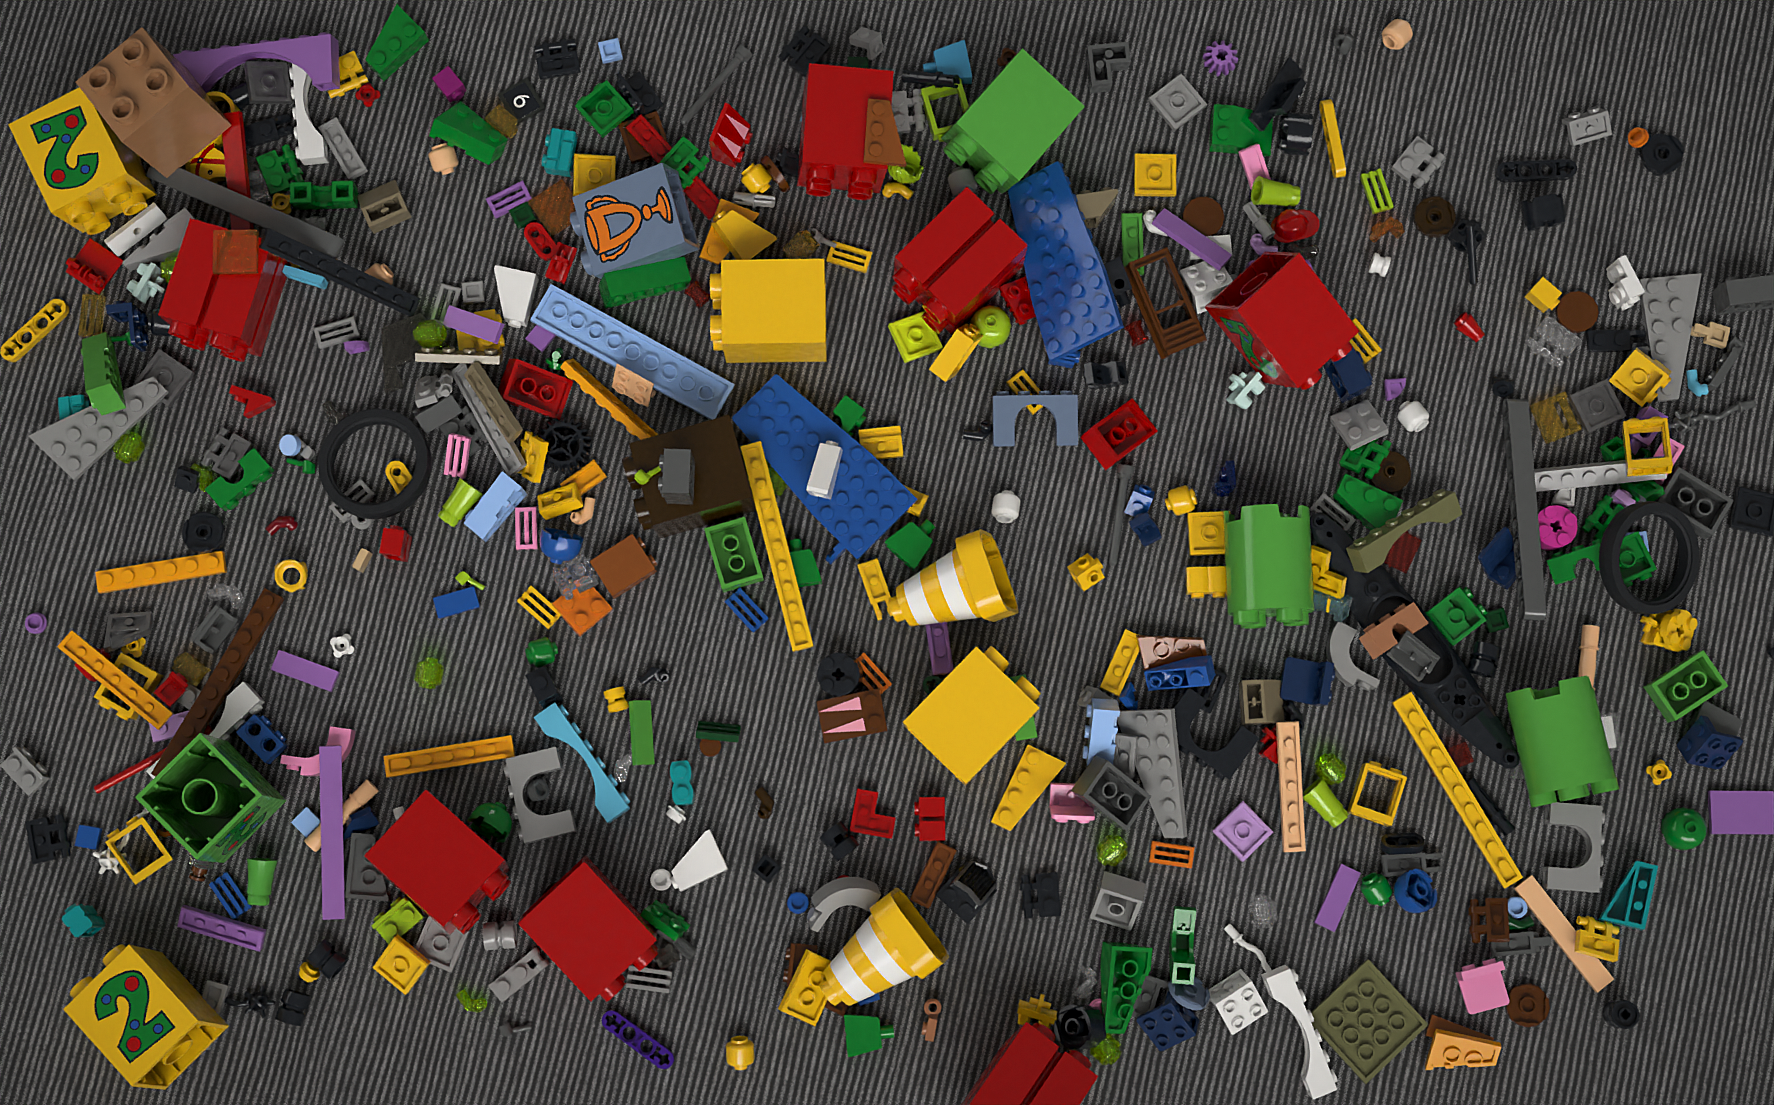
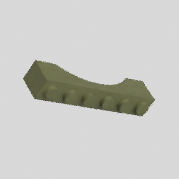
M1445 489L1436 490L1431 497L1418 501L1417 505L1413 508L1403 510L1400 516L1387 520L1382 527L1375 528L1364 538H1358L1353 541V544L1346 549L1354 571L1369 573L1383 564L1393 544L1410 528L1426 522L1448 524L1461 516L1463 513L1455 492L1446 491Z

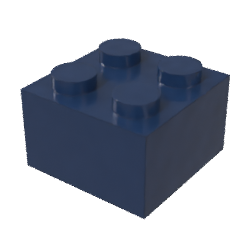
M1354 347L1342 359L1335 362L1329 359L1323 366L1341 403L1365 393L1372 385V376L1368 370L1364 369L1362 356L1358 351H1355Z

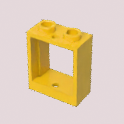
M965 324L957 328L929 370L945 382L956 376L982 339L983 335L979 333L980 329L973 324Z
M1655 416L1645 420L1631 418L1623 421L1622 434L1627 476L1671 473L1673 463L1668 419ZM1661 432L1664 458L1632 460L1629 434Z
M120 653L114 663L121 670L126 665L147 677L148 680L143 688L151 695L163 677L160 673L124 653ZM101 684L94 695V698L99 700L98 705L107 710H110V708L117 710L116 715L126 721L129 718L134 720L138 718L139 714L131 707L128 710L105 697L109 689Z
M1369 761V763H1364L1361 766L1347 812L1387 827L1392 826L1407 777L1402 775V771L1390 768L1386 770L1381 768L1382 764ZM1367 772L1396 781L1386 815L1357 805Z
M138 816L126 822L128 827L122 831L117 828L108 834L109 840L105 842L135 885L173 860L144 817L139 819ZM142 824L163 855L135 874L114 842Z

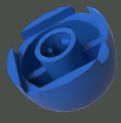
M546 528L541 531L540 548L546 556L550 557V562L562 564L563 561H570L579 554L584 538L577 534H573V537H571L565 530Z
M1413 869L1398 877L1394 885V896L1403 910L1409 913H1422L1435 906L1437 891L1436 888L1432 889L1430 883L1433 881L1426 872L1420 869Z

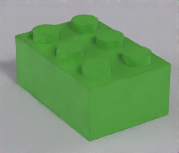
M745 516L704 528L723 593L764 581Z
M1702 650L1694 653L1644 686V689L1669 723L1678 720L1728 687V685L1705 651Z

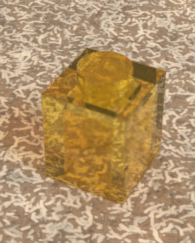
M499 104L485 117V121L507 139L513 138L518 131V119Z
M808 230L798 232L784 246L783 250L788 259H808L820 244Z
M186 651L184 654L181 653L176 657L172 667L175 672L182 674L190 684L195 686L210 671L206 665Z

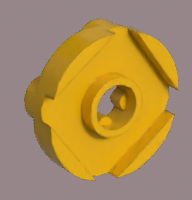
M1676 608L1672 610L1674 612L1666 614L1663 618L1659 634L1660 637H1663L1664 643L1662 645L1665 649L1675 652L1687 651L1691 647V640L1697 627V619L1693 618L1690 612Z

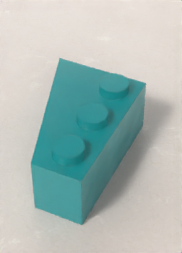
M1640 861L1633 862L1598 920L1640 931L1645 930L1658 866Z

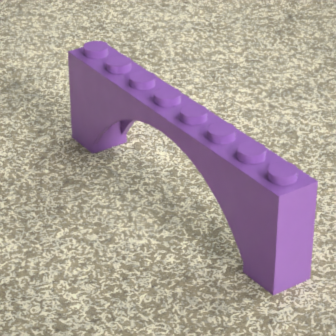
M326 32L319 33L318 36L300 35L295 39L280 38L279 41L272 42L261 40L256 44L240 43L239 46L233 47L223 45L218 49L202 48L200 51L184 50L179 54H173L189 70L206 93L233 68L246 61L267 58L280 59L297 65L310 76L312 85L320 91L340 89L338 40Z

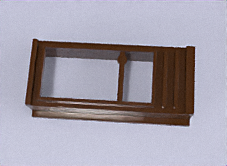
M1168 247L1134 260L1124 267L1132 286L1131 291L1161 360L1173 353L1207 341ZM1163 259L1180 300L1175 304L1155 311L1137 269ZM1176 306H1183L1188 320L1163 330L1157 314Z

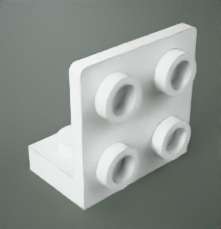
M1205 261L1180 270V275L1192 293L1194 310L1197 314L1207 311L1205 306L1233 281L1224 266L1218 271Z
M1239 969L1209 989L1210 1001L1219 1011L1232 1035L1268 1012L1253 982L1242 969Z

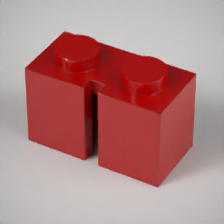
M390 525V528H383L379 553L386 559L408 562L412 537L400 526Z
M919 797L918 802H914V814L919 815V824H915V837H919V841H945V797Z

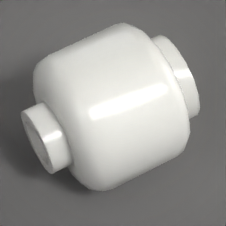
M1406 401L1399 407L1400 411L1397 418L1407 431L1419 432L1428 425L1429 413L1419 401Z
M1009 490L996 494L992 504V515L996 520L1001 523H1011L1017 519L1020 510L1019 497Z

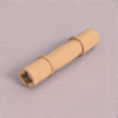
M1582 625L1578 677L1589 676L1591 686L1594 688L1596 651H1599L1600 627Z
M368 779L352 794L350 793V797L343 802V825L347 823L350 815L356 813L360 808L363 809L364 805L379 792L376 786ZM321 822L304 839V842L314 852L321 848Z

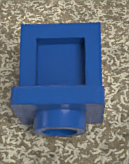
M1136 484L1124 513L1135 517L1138 514L1148 512L1155 492L1146 485L1139 486Z

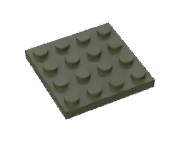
M1366 959L1311 1011L1314 1022H1311L1313 1028L1318 1030L1320 1036L1364 1084H1367L1429 1025L1369 959Z

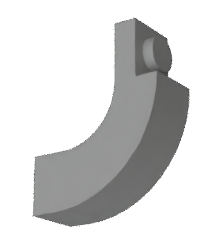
M1336 621L1330 630L1326 644L1327 660L1334 663L1335 676L1348 687L1358 682L1357 685L1367 691L1377 688L1380 680L1358 669L1350 658V644L1357 630L1340 621Z
M843 877L822 886L811 897L814 907L809 910L807 915L810 929L819 932L830 914L842 906L854 905L870 912L869 908L881 896L877 884L860 877Z

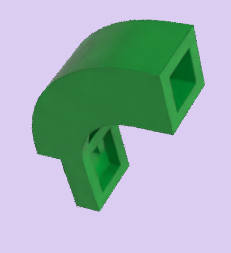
M1616 436L1600 447L1605 462L1625 460L1623 440ZM1653 480L1618 483L1623 490L1632 495V499L1636 502L1639 500L1643 502L1655 501L1665 494L1663 487Z
M1174 906L1169 946L1171 983L1194 985L1196 965L1193 952L1196 908Z

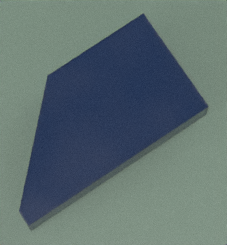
M370 806L349 816L347 825L343 830V840L350 838L352 833H361L380 824Z

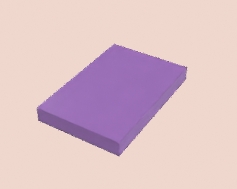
M1708 791L1709 834L1774 835V791Z

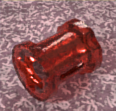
M696 280L687 287L684 294L686 296L689 295L696 303V306L701 308L711 297L709 293L707 294L699 286L700 283Z
M1141 320L1132 322L1124 327L1132 339V347L1139 346L1150 340L1143 331Z

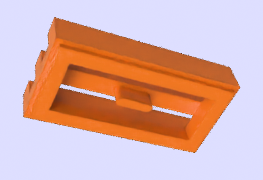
M865 653L857 658L865 674L880 689V694L892 685ZM863 659L884 681V683L886 684L885 686H882L880 682L873 676V674L865 667V665L861 662ZM863 677V685L868 690H874V688Z
M1151 841L1149 862L1192 869L1195 847ZM1156 846L1186 850L1189 851V855L1155 849ZM1161 855L1188 859V863L1155 859L1154 856Z

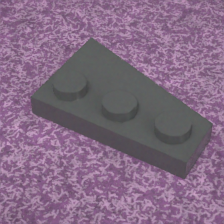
M352 833L345 898L389 901L383 874L364 856L376 843L373 834Z

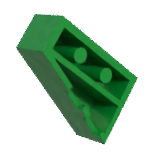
M396 4L365 60L375 74L384 82L421 49L429 39L426 33Z
M461 101L434 119L429 134L434 139L437 136L447 141V145L452 148L455 145L465 150V154L487 165H490L502 156L508 141L504 135Z

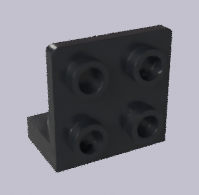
M640 71L625 80L620 72L616 74L618 91L624 99L628 98L636 116L639 114L646 115L663 107L662 101Z

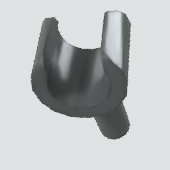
M509 1022L500 1026L499 1029L501 1034L507 1037L517 1032L531 1030V1024L512 1028Z

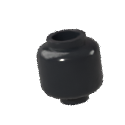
M154 309L152 314L148 313L147 330H151V333L155 336H172L168 333L170 324L158 315L160 309Z

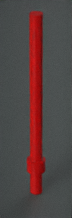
M208 725L203 734H211L213 731L212 727ZM165 749L95 785V792L99 794L153 765L161 758Z

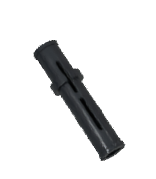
M904 70L903 73L907 74H902L901 77L904 83L933 85L935 88H958L956 84H960V77L958 75L943 74L940 71L930 73Z
M1474 777L1466 783L1477 802L1489 816L1488 819L1497 825L1504 836L1510 834L1516 827L1507 819L1504 810L1500 809Z

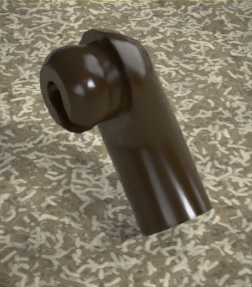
M762 786L754 792L761 801L757 813L759 818L768 819L773 813L774 800Z

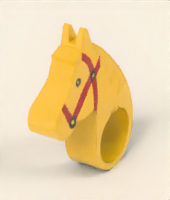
M217 91L207 93L214 103L225 101L229 103L231 112L240 111L233 100L226 94ZM222 134L185 163L186 171L213 183L227 181L224 154L220 151L223 146Z

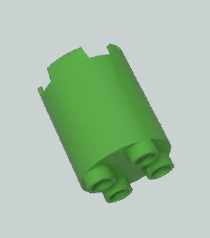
M1278 504L1242 506L1240 520H1235V516L1229 514V511H1223L1228 615L1233 616V624L1241 625V628L1244 629L1267 627L1266 617L1276 616V622H1283V626L1309 625V613L1314 611L1309 507L1298 506V517H1290V514L1279 512Z
M1589 676L1558 681V687L1537 691V689L1532 690L1529 687L1506 693L1507 709L1531 808L1556 803L1555 790H1557L1559 800L1562 802L1590 795L1588 783L1591 785L1593 795L1619 789L1595 691L1591 686Z

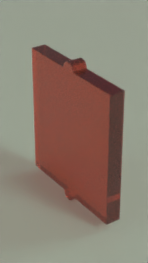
M1406 531L1393 544L1384 563L1388 565V568L1393 567L1406 574L1422 540L1408 534V531Z

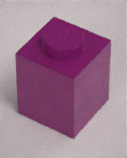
M449 66L432 78L437 88L450 103L460 100L466 92L464 84Z

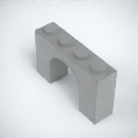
M552 747L505 759L506 764L503 765L506 777L510 778L511 785L508 786L510 798H514L516 805L513 807L515 819H519L520 827L517 828L519 839L528 844L577 832L572 810L550 815H538L529 808L526 802V789L533 778L544 773L563 769L559 749Z
M1560 802L1545 805L1544 824L1569 826L1579 831L1586 843V854L1582 862L1573 868L1543 867V889L1599 893V889L1603 885L1600 867L1603 866L1604 861L1603 854H1601V845L1604 844L1602 824L1605 822V812L1602 811V806Z

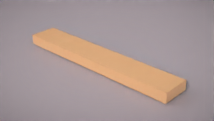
M1299 721L1276 722L1283 852L1306 851Z
M1532 875L1528 876L1514 888L1595 992L1598 993L1614 980L1598 958L1574 952L1576 930Z

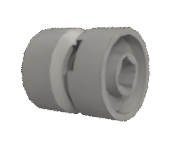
M502 921L500 925L497 922H485L483 924L485 951L498 950L500 946L504 949L517 948L516 921Z

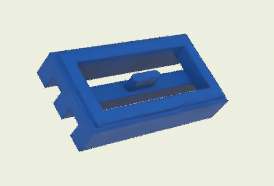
M741 588L724 601L752 633L769 620ZM739 595L763 618L761 621L738 598ZM733 600H735L736 603L756 623L754 627L731 603Z
M225 872L221 877H218L209 884L233 920L252 908V905L247 904L246 896L229 872ZM225 879H227V881L230 883L238 897L245 905L244 908L240 906V904L233 896L227 885L224 883ZM218 884L222 887L230 901L237 909V913H235L227 899L224 897V895L218 888Z

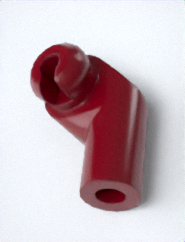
M278 516L265 529L273 536L280 528L287 527L289 531L295 530L298 522L292 516Z

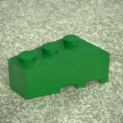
M1346 473L1340 478L1332 496L1370 531L1382 527L1387 520L1396 518L1404 501Z

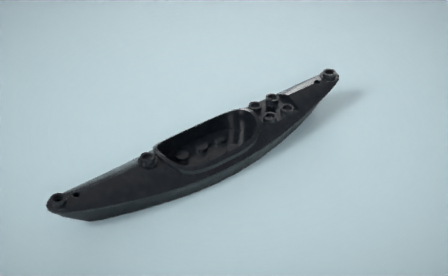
M1316 512L1310 517V529L1316 545L1331 551L1329 571L1347 577L1343 598L1363 630L1373 623L1376 626L1379 625L1380 622L1378 620L1388 613L1393 616L1396 614L1394 610L1402 604H1405L1407 607L1413 602L1428 621L1427 625L1413 635L1440 657L1429 674L1426 673L1424 678L1418 681L1387 655L1388 651H1386L1381 656L1391 669L1427 706L1483 754L1506 769L1517 767L1520 758L1508 733L1456 651L1426 612L1381 565L1369 573L1354 571L1346 548L1351 546L1355 540L1324 513ZM1392 630L1395 639L1400 636L1397 631ZM1454 696L1460 699L1459 704L1454 703Z

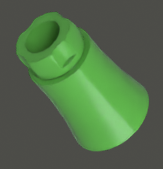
M247 858V904L269 905V895H271L273 877L278 860Z

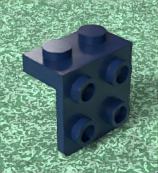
M114 301L112 305H106L107 314L117 322H129L131 344L141 352H146V346H149L148 334L145 333V325H147L146 314L132 302Z
M1287 657L1284 661L1280 698L1314 706L1328 705L1332 698V690L1330 688L1331 682L1335 677L1334 663L1327 661L1317 663Z
M1701 715L1678 742L1677 747L1688 764L1720 769L1742 745L1743 740L1738 736L1717 732L1709 718Z

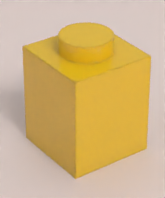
M1542 277L1525 295V298L1544 313L1548 308L1553 310L1560 302L1557 298L1562 292Z

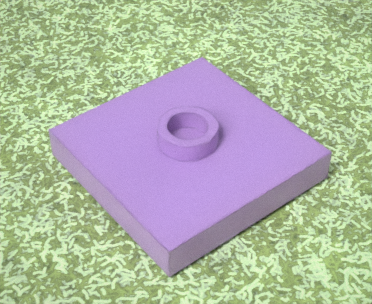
M1244 801L1212 830L1241 862H1244L1273 833Z

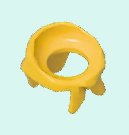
M292 559L277 563L274 569L275 581L279 587L284 588L288 592L305 589L303 586L306 584L308 577L306 563ZM288 568H296L299 571L300 579L296 584L289 585L284 581L283 573Z

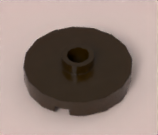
M1430 196L1423 199L1417 205L1413 214L1414 224L1423 235L1430 238H1439L1446 235L1453 228L1456 221V212L1449 201L1447 202L1439 196ZM1431 215H1435L1437 220L1433 221Z
M1390 451L1387 458L1382 460L1379 472L1375 473L1372 479H1369L1372 485L1389 494L1398 492L1410 480V464L1398 452ZM1388 468L1393 470V475L1387 473Z

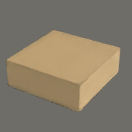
M363 548L360 549L352 565L353 568L364 573L373 554Z

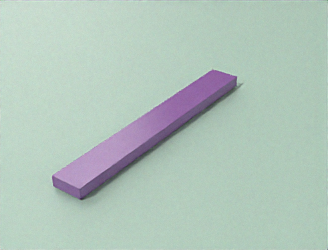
M341 745L319 746L323 920L345 919Z

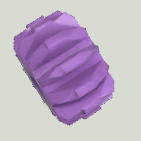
M1224 40L1221 41L1220 45L1214 41L1212 47H1206L1207 53H1204L1203 59L1206 60L1204 67H1210L1209 73L1215 70L1218 77L1221 71L1224 75H1228L1229 70L1233 71L1235 69L1238 58L1235 56L1237 50H1231L1232 43L1225 46Z

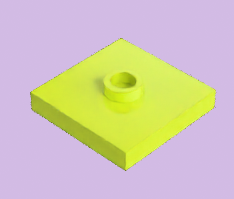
M926 311L889 323L888 325L904 363L937 352L943 348L937 333L921 317Z

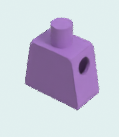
M1648 406L1641 408L1636 418L1645 420L1655 416L1661 418H1668V416ZM1658 432L1643 433V437H1641L1640 433L1629 434L1632 454L1636 455L1640 447L1649 446Z

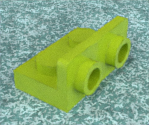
M399 897L390 905L392 908L387 913L383 911L373 919L375 923L371 927L379 932L388 945L397 934L402 937L425 918L408 897L403 899Z

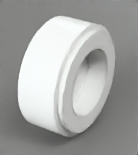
M665 869L655 870L650 878L651 885L660 891L668 889L672 884L670 877H672L671 873Z

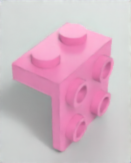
M1050 782L1049 809L1051 818L1055 819V821L1068 822V820H1077L1079 823H1089L1095 820L1093 808L1071 791L1076 783Z
M1495 958L1482 961V966L1475 967L1474 964L1461 967L1462 971L1456 972L1465 1007L1469 1014L1509 1004V997L1501 971L1505 970L1503 961L1496 962Z

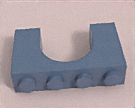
M999 391L997 396H992V447L1015 446V418L1023 407L1030 404L1042 405L1052 413L1055 420V446L1078 445V395H1072V391H1060V395H1051V391H1039V395H1030V391H1018V395H1009V391Z

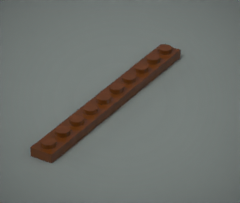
M265 588L263 589L151 772L153 776L156 777L199 733H204L282 605L284 599L281 596Z

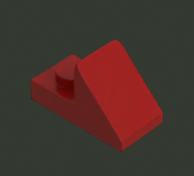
M231 385L229 393L235 397L234 400L242 404L247 403L243 413L247 419L260 414L276 404L272 397Z

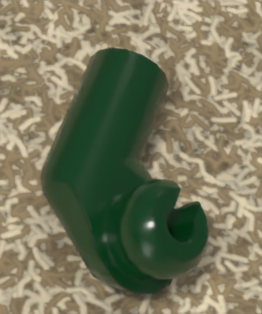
M1508 913L1510 931L1517 933L1534 926L1530 916L1518 920Z

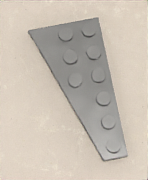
M1175 709L1120 710L1117 722L1121 732L1138 736L1135 767L1145 791L1151 795L1149 801L1164 838L1187 837Z

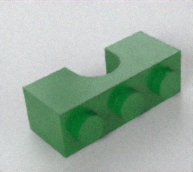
M332 181L331 186H316L311 182L290 183V204L295 210L358 208V187L353 181Z
M846 395L833 410V416L842 424L841 429L851 437L854 435L852 431L855 427H860L866 420L864 416L866 410Z
M255 448L237 461L244 470L241 481L231 484L227 479L220 476L205 488V491L224 511L234 509L239 504L241 498L251 495L255 491V487L259 483L269 480L272 476L271 473L275 471Z
M1602 538L1592 541L1593 545L1586 548L1584 544L1571 548L1572 552L1565 555L1563 551L1550 555L1552 559L1547 560L1555 585L1577 579L1575 567L1578 561L1584 558L1590 559L1594 563L1596 571H1600L1599 551Z

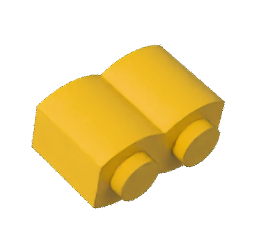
M1225 566L1187 567L1185 569L1186 595H1191V598H1204V594H1212L1213 598H1224L1225 594H1227Z

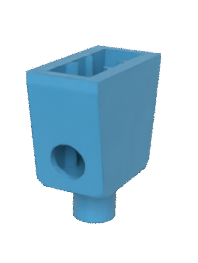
M965 40L933 51L934 62L923 64V72L935 73L940 71L943 74L958 75L962 84H972V72Z

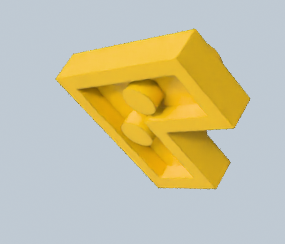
M1311 545L1313 589L1338 599L1343 598L1347 577L1328 571L1331 551Z

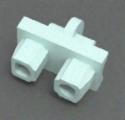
M152 262L150 264L140 263L137 273L142 275L141 280L137 282L132 279L126 287L134 297L146 304L150 296L154 297L157 291L160 293L165 291L160 286L164 280L161 278L164 271Z
M1241 372L1239 376L1232 374L1229 377L1232 382L1229 389L1233 392L1226 400L1230 404H1236L1242 409H1247L1252 404V400L1247 396L1249 391L1251 390L1255 395H1258L1265 389V385L1260 380L1262 375L1259 372H1249L1247 375Z

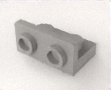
M1599 106L1588 108L1585 113H1570L1568 118L1562 119V124L1567 125L1569 142L1572 146L1612 135L1608 110L1601 109Z
M15 746L12 749L14 752L0 766L28 796H32L50 779L46 774L48 770L41 763H36L32 759L33 754L27 748Z

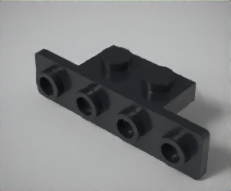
M1292 58L1286 60L1249 116V120L1260 132L1265 130L1274 116L1286 115L1287 112L1291 111L1293 103L1301 96L1302 90L1307 84L1303 78H1299L1303 71Z

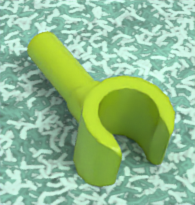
M658 466L648 473L640 469L634 475V479L639 484L644 485L649 481L650 477L660 472L661 468Z
M462 571L455 577L462 586L468 581L482 591L485 588L483 584L475 581L466 572Z

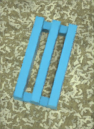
M284 265L282 271L287 278L324 290L327 289L329 283L322 276L288 265Z

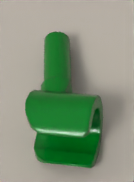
M130 332L122 336L110 337L112 342L127 341L128 346H133L130 341Z
M291 458L286 460L287 463L303 467L302 473H315V464L308 460L298 461Z

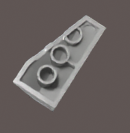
M186 208L182 209L163 224L165 229L158 234L153 233L149 237L150 241L147 245L139 246L122 262L128 270L133 271L139 267L140 263H157L178 256L190 218L197 219Z

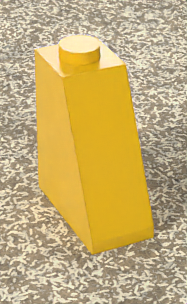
M722 210L714 216L716 220L711 223L736 260H750L777 240L775 235L733 210L727 212Z

